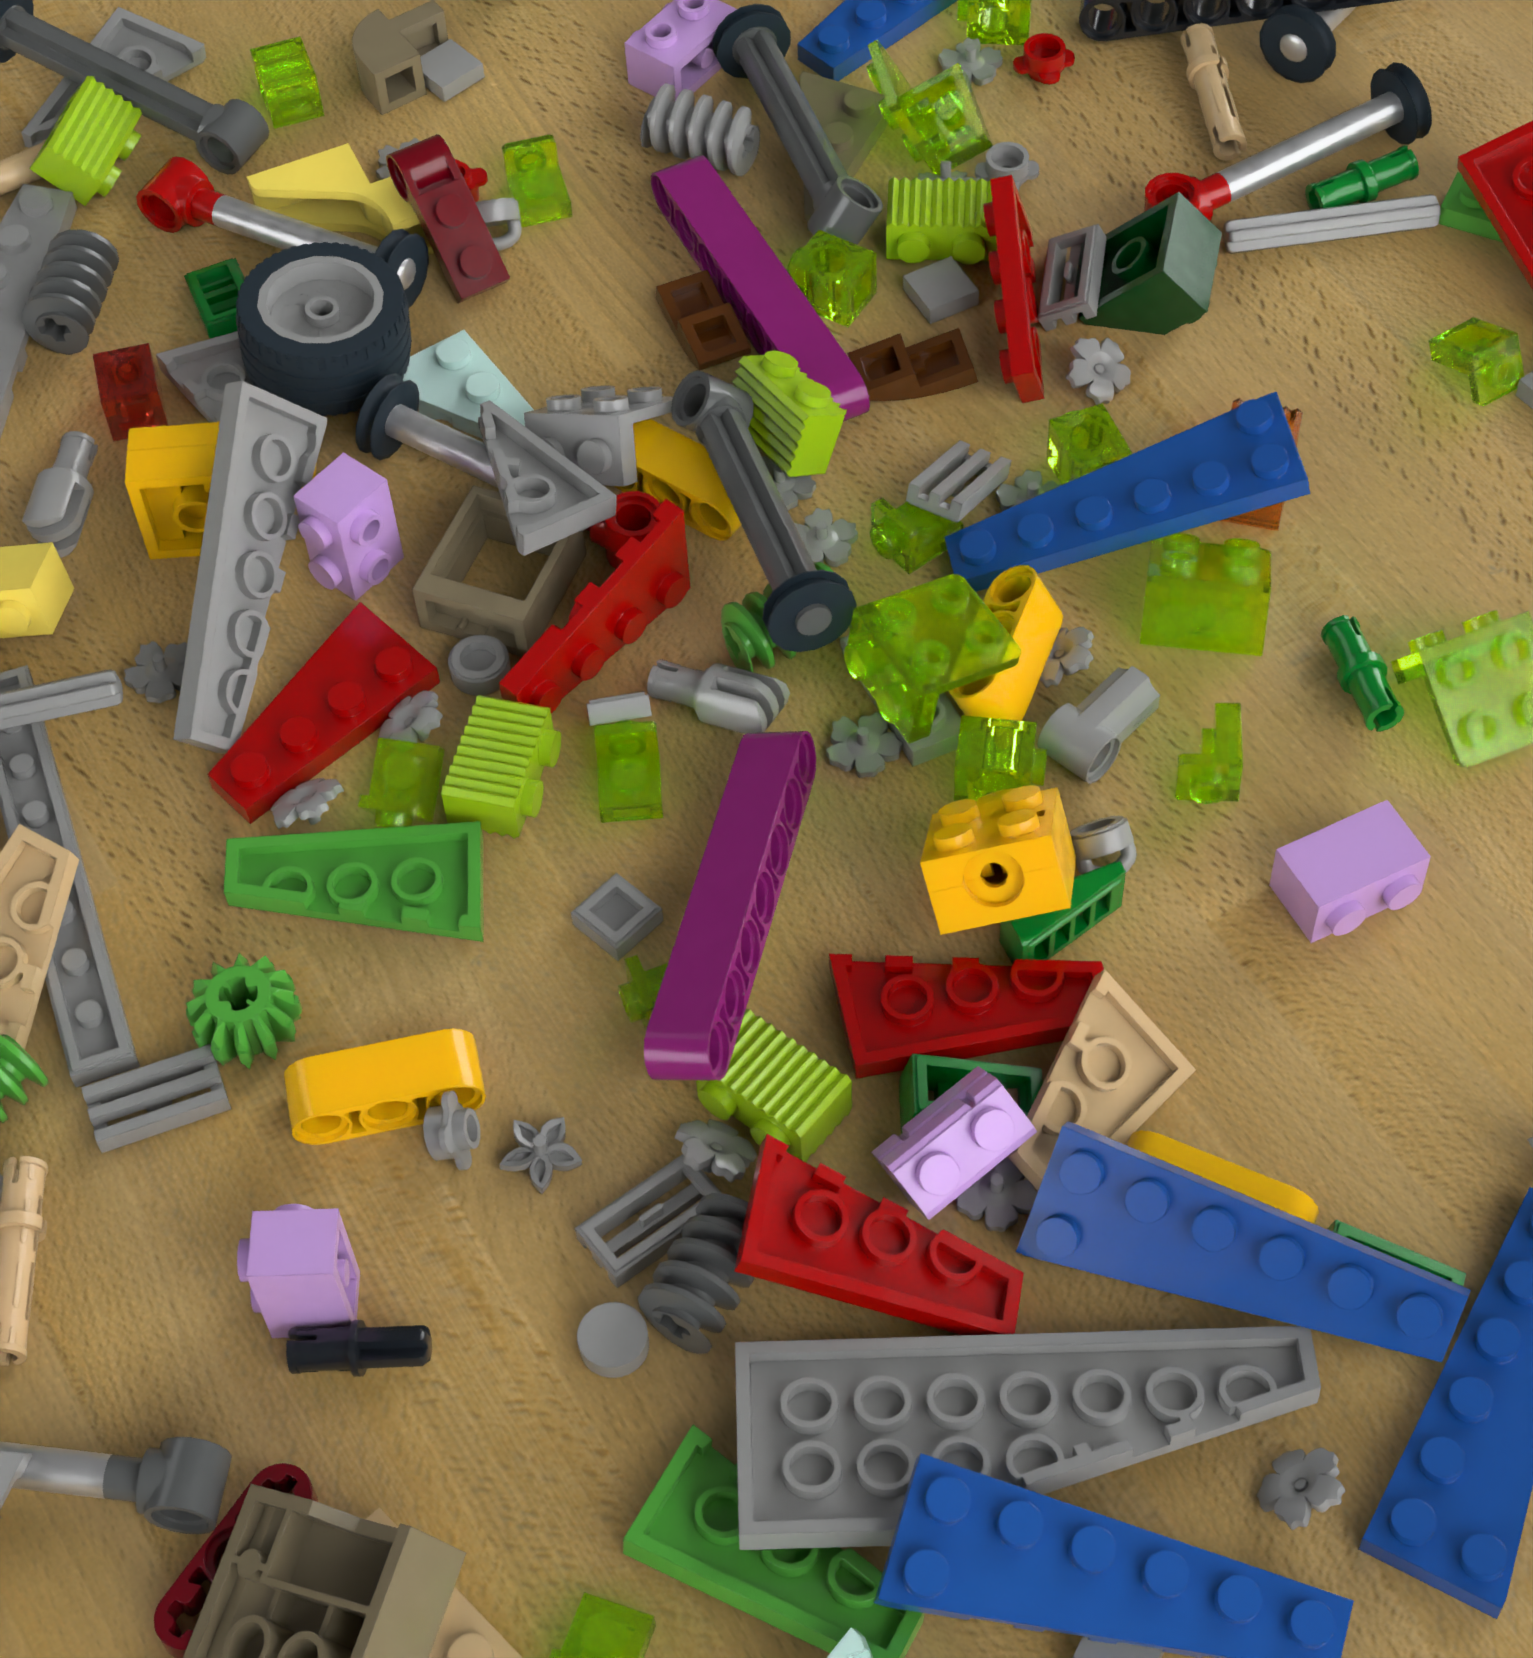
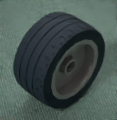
M313 242L312 244L306 243L300 246H292L287 250L284 249L279 253L272 254L271 257H267L262 263L257 264L256 268L249 272V275L244 279V283L240 286L236 301V325L242 360L253 386L321 416H337V414H348V412H356L361 409L376 383L386 375L396 373L404 378L410 362L412 342L408 302L399 275L396 274V271L391 268L389 263H386L383 258L377 257L375 253H370L366 249H360L358 246H350L345 243L339 244L337 242Z

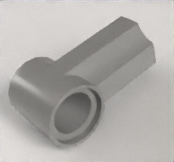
M1133 666L1129 669L1118 667L1077 707L1067 703L1052 714L1039 735L1038 749L1089 784L1095 783L1103 777L1116 760L1122 742L1159 708L1160 694L1152 686L1149 677Z

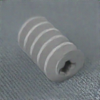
M668 83L662 85L656 97L650 102L643 118L640 134L642 147L649 148L653 146L658 152L665 154L672 152L675 157L685 160L690 157L692 159L703 155L709 160L714 169L721 171L729 169L733 175L741 177L745 175L755 161L760 144L759 127L751 124V108L741 106L732 119L733 107L731 102L722 100L713 113L714 102L712 96L703 94L694 107L695 97L693 91L683 89L675 101L676 91L674 85Z

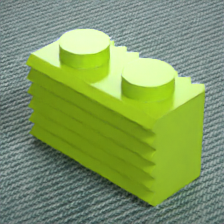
M87 76L67 102L29 169L60 190L72 192L74 199L84 206L87 205L96 192L105 197L122 172V170L114 166L116 159L119 157L125 161L141 138V134L134 130L142 115L141 109L133 107L131 101H124L122 95H115L113 89L105 88L103 82H96L94 76Z
M895 177L891 178L888 182L886 259H902L908 263H920L924 260H943L952 256L954 260L963 264L989 261V252L997 250L996 236L989 237L983 210L984 203L992 202L990 180L987 182L981 178L975 181L969 178L967 181H964L962 178H958L956 181H953L948 177L942 181L937 177L932 181L926 177L921 181L915 177L910 181L904 177L899 181Z
M774 350L767 351L765 355L743 356L738 361L740 367L735 371L737 377L731 382L734 386L747 391L752 397L754 405L753 416L748 430L756 446L788 477L825 474L847 410L839 408L840 404L833 402L831 391L826 386L814 382L813 379L807 378L806 373L800 372L801 368L798 367V361L793 356Z
M482 695L476 696L475 705L472 706V714L469 715L468 724L465 725L464 734L461 735V742L457 745V753L453 757V764L450 765L449 774L446 775L445 784L442 785L441 796L447 823L480 821L482 830L489 834L496 832L502 837L508 834L513 839L520 836L526 817L535 818L540 811L544 792V785L540 778L544 767L553 768L560 754L561 733L553 728L550 708Z
M751 1009L745 1010L725 1077L721 1080H696L698 1098L711 1114L721 1120H728L731 1116L735 1117L750 1128L751 1136L759 1146L765 1136L769 1134L789 1145L786 1152L806 1163L810 1155L816 1152L819 1145L824 1144L827 1136L833 1133L835 1127L841 1124L843 1118L848 1116L852 1109V1081L847 1074L840 1073L835 1066H830L825 1059H819L814 1052H808L804 1045H798L793 1038H787L783 1031L776 1030L771 1023H766L761 1016H755Z

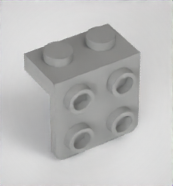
M615 386L585 387L581 389V395H557L546 398L547 407L524 413L525 427L602 485L627 486L638 482L633 423L671 413L673 396H662L661 387L632 388L627 390V395H616Z

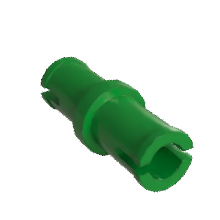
M1404 145L1395 151L1368 162L1363 159L1348 164L1346 171L1306 186L1305 195L1308 206L1312 210L1350 205L1357 201L1359 203L1374 201L1379 192L1405 181L1416 179L1419 175L1418 161L1414 152L1411 149L1408 150V146Z
M1342 615L1330 620L1323 627L1321 638L1328 646L1339 668L1337 680L1344 692L1352 694L1368 730L1372 731L1375 728L1377 732H1381L1394 727L1403 718L1404 709L1400 702L1397 701L1386 679L1388 667L1380 654L1371 650L1356 617L1352 616L1349 619L1348 615Z

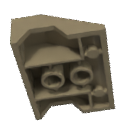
M251 1484L183 1658H429L466 1552L412 1526L400 1523L399 1527L395 1528L353 1516L311 1499Z

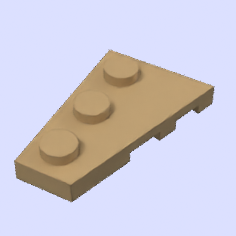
M19 824L0 852V1035L10 1036L25 1050L79 859L70 850Z
M1106 970L1094 976L1027 1115L1037 1133L1007 1156L1037 1191L1041 1185L1061 1128L1066 1122L1070 1121L1123 1144L1196 1071L1191 1063Z

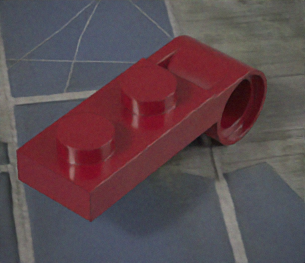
M436 134L388 154L386 162L391 179L400 196L406 202L410 201L457 303L507 283L510 279L508 271L445 140L439 134Z

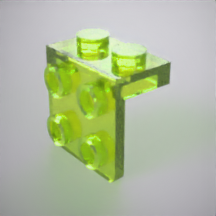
M877 39L868 44L873 62L867 65L866 68L878 92L885 96V98L878 101L880 110L893 131L899 127L902 128L904 134H902L904 144L916 163L924 160L932 172L940 176L941 161H951V169L993 146L968 75L959 63L912 89L880 41Z
M1178 532L1165 536L1163 539L1151 540L1140 644L1262 656L1271 593V552L1260 548L1258 542L1243 538L1227 539L1224 541V544L1203 543L1195 535Z
M950 574L854 608L848 643L844 649V660L851 676L857 681L861 680L874 697L882 717L888 723H893L908 744L930 736L939 694L1016 666L1019 662L1021 648L966 579L957 574Z
M1498 610L1461 622L1465 634L1448 641L1443 629L1407 642L1411 654L1390 662L1398 685L1423 677L1453 760L1460 767H1470L1533 743V621L1529 611L1501 621Z

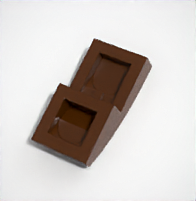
M708 270L656 286V300L684 352L699 371L751 353L750 343L730 302L723 303Z
M959 328L909 347H905L900 333L847 353L849 359L863 378L869 395V401H899L922 398L956 390L978 382Z

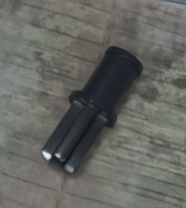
M353 1320L350 1326L317 1329L297 1327L289 1330L288 1336L290 1340H287L286 1343L287 1364L291 1374L339 1370L351 1371L353 1377H363L368 1368L420 1367L427 1364L431 1360L432 1355L430 1329L424 1325L366 1327L363 1320Z

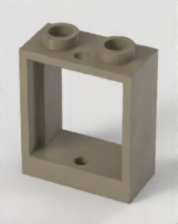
M473 485L412 589L420 627L459 639L473 635H489L500 640L506 646L508 653L523 657L544 633L587 554L584 531H579L534 551L548 555L549 558L525 601L464 584L462 581L487 538L516 546L500 492Z

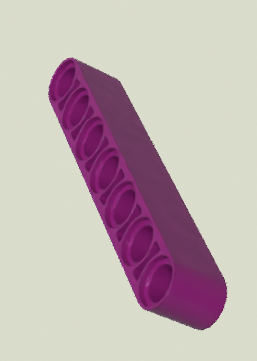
M700 155L652 173L651 187L661 213L700 270H708L723 303L730 302L746 337L757 353L765 355L767 351L774 350L793 356L798 361V367L801 368L800 372L806 373L807 378L813 379L814 382L826 386L831 391L833 402L839 403V408L847 410L843 422L867 413L870 408L869 395L860 373L705 156Z
M808 731L746 733L740 741L646 1029L644 1061L647 1073L653 1080H721L726 1075L815 778L816 750L813 738Z

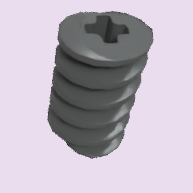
M69 229L58 233L50 241L48 252L44 256L41 270L37 273L35 284L31 288L21 317L25 330L33 340L44 348L56 353L71 355L79 353L87 347L89 335L94 330L95 319L100 314L101 303L105 301L108 291L107 287L112 283L114 271L117 269L120 259L117 249L109 240L90 231Z
M711 1193L702 1197L695 1208L696 1216L690 1217L681 1230L682 1238L674 1240L667 1252L668 1260L660 1262L654 1271V1283L645 1285L638 1296L641 1311L655 1329L675 1345L685 1351L696 1354L708 1353L712 1348L709 1339L699 1331L700 1328L712 1333H721L726 1325L724 1317L714 1306L725 1310H735L741 1301L736 1291L729 1284L740 1288H749L755 1277L734 1272L748 1202L728 1194Z

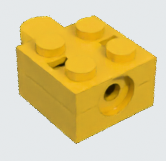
M220 421L129 428L125 485L150 560L200 556ZM316 466L312 479L316 476Z
M1029 785L1003 789L977 799V802L972 799L951 802L941 807L938 813L932 814L920 865L940 935L1071 908L1076 854L1058 787L1040 790L1038 786Z

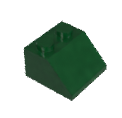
M1180 192L1105 234L1107 240L1097 316L1086 319L1082 312H1080L1079 319L1083 323L1092 326L1165 335L1184 324L1196 322L1208 312L1222 232Z

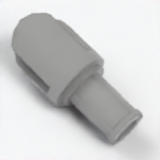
M79 431L66 432L62 436L55 463L52 468L44 469L38 474L22 519L28 531L38 543L53 542L60 558L70 555L77 546L94 495L93 487L87 480V476L97 454L98 445H94L95 440L91 436Z
M659 659L656 661L657 666L653 665L648 676L647 691L650 697L694 708L698 719L702 723L742 734L765 732L788 703L790 695L787 684L777 678L720 663H715L705 671Z

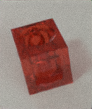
M149 343L93 354L100 402L113 442L128 439L129 428L169 426L161 381Z

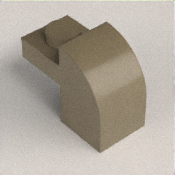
M434 0L390 20L377 9L367 15L358 24L353 33L352 46L361 90L381 115L427 95L420 57L449 40L444 10Z

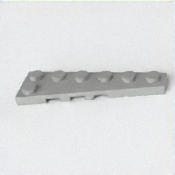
M23 184L0 222V438L14 399L12 386L17 372H23L28 357L25 347L29 334L25 330L21 318L23 308L28 301L31 288L35 284L37 273L41 270L50 241L58 233L71 228L77 205L73 193L69 191Z
M244 381L225 383L173 740L215 753H227L241 736L258 675L257 666L260 658L263 656L271 628L265 618L269 601L273 593L281 592L286 574L285 571L279 568L286 541L295 540L298 524L300 523L299 517L294 514L296 505L293 496L301 487H304L312 480L328 419Z

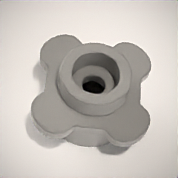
M1001 142L993 145L986 153V162L978 163L975 167V177L983 178L986 181L992 178L1012 175L1018 192L1024 182L1036 179L1039 176L1038 163L1029 161L1027 149L1014 142Z
M446 1091L442 1095L441 1105L429 1107L425 1113L423 1130L426 1147L434 1160L455 1159L458 1170H468L472 1163L470 1149H476L480 1142L479 1120L472 1108H464L458 1102L457 1094L454 1091Z

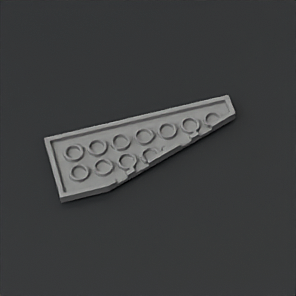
M1301 1326L735 1342L739 1550L891 1546L913 1467L920 1453L1043 1495L1316 1404L1320 1395L1321 1383L1311 1329Z

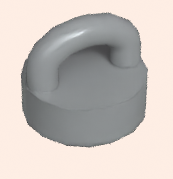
M499 198L475 202L487 227L505 224L508 226V232L505 235L492 238L497 250L502 251L512 247L520 239L522 231L518 201L515 198Z
M1123 816L1101 818L1081 825L1070 832L1076 854V866L1080 874L1102 867L1093 865L1091 859L1109 855L1119 850L1121 855L1116 862L1120 861L1126 873L1135 863L1137 853L1128 819Z

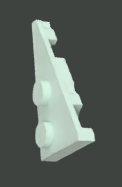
M465 330L410 356L409 366L407 367L406 374H404L403 381L411 380L417 384L419 390V413L434 420L442 419L448 421L454 428L483 439L478 425V417L481 416L480 404L490 400L523 426H525L524 413L534 410Z

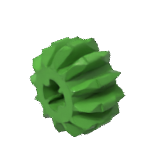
M239 953L233 967L225 969L213 962L211 970L212 979L193 980L194 988L192 992L195 999L186 1003V1015L194 1029L192 1031L193 1037L199 1048L210 1044L215 1060L219 1061L222 1066L238 1055L241 1064L250 1069L254 1056L262 1052L276 1060L278 1052L276 1042H295L296 1028L294 1022L301 1019L302 1013L299 997L294 994L296 989L291 976L285 970L276 971L274 964L266 956L250 966L248 960Z

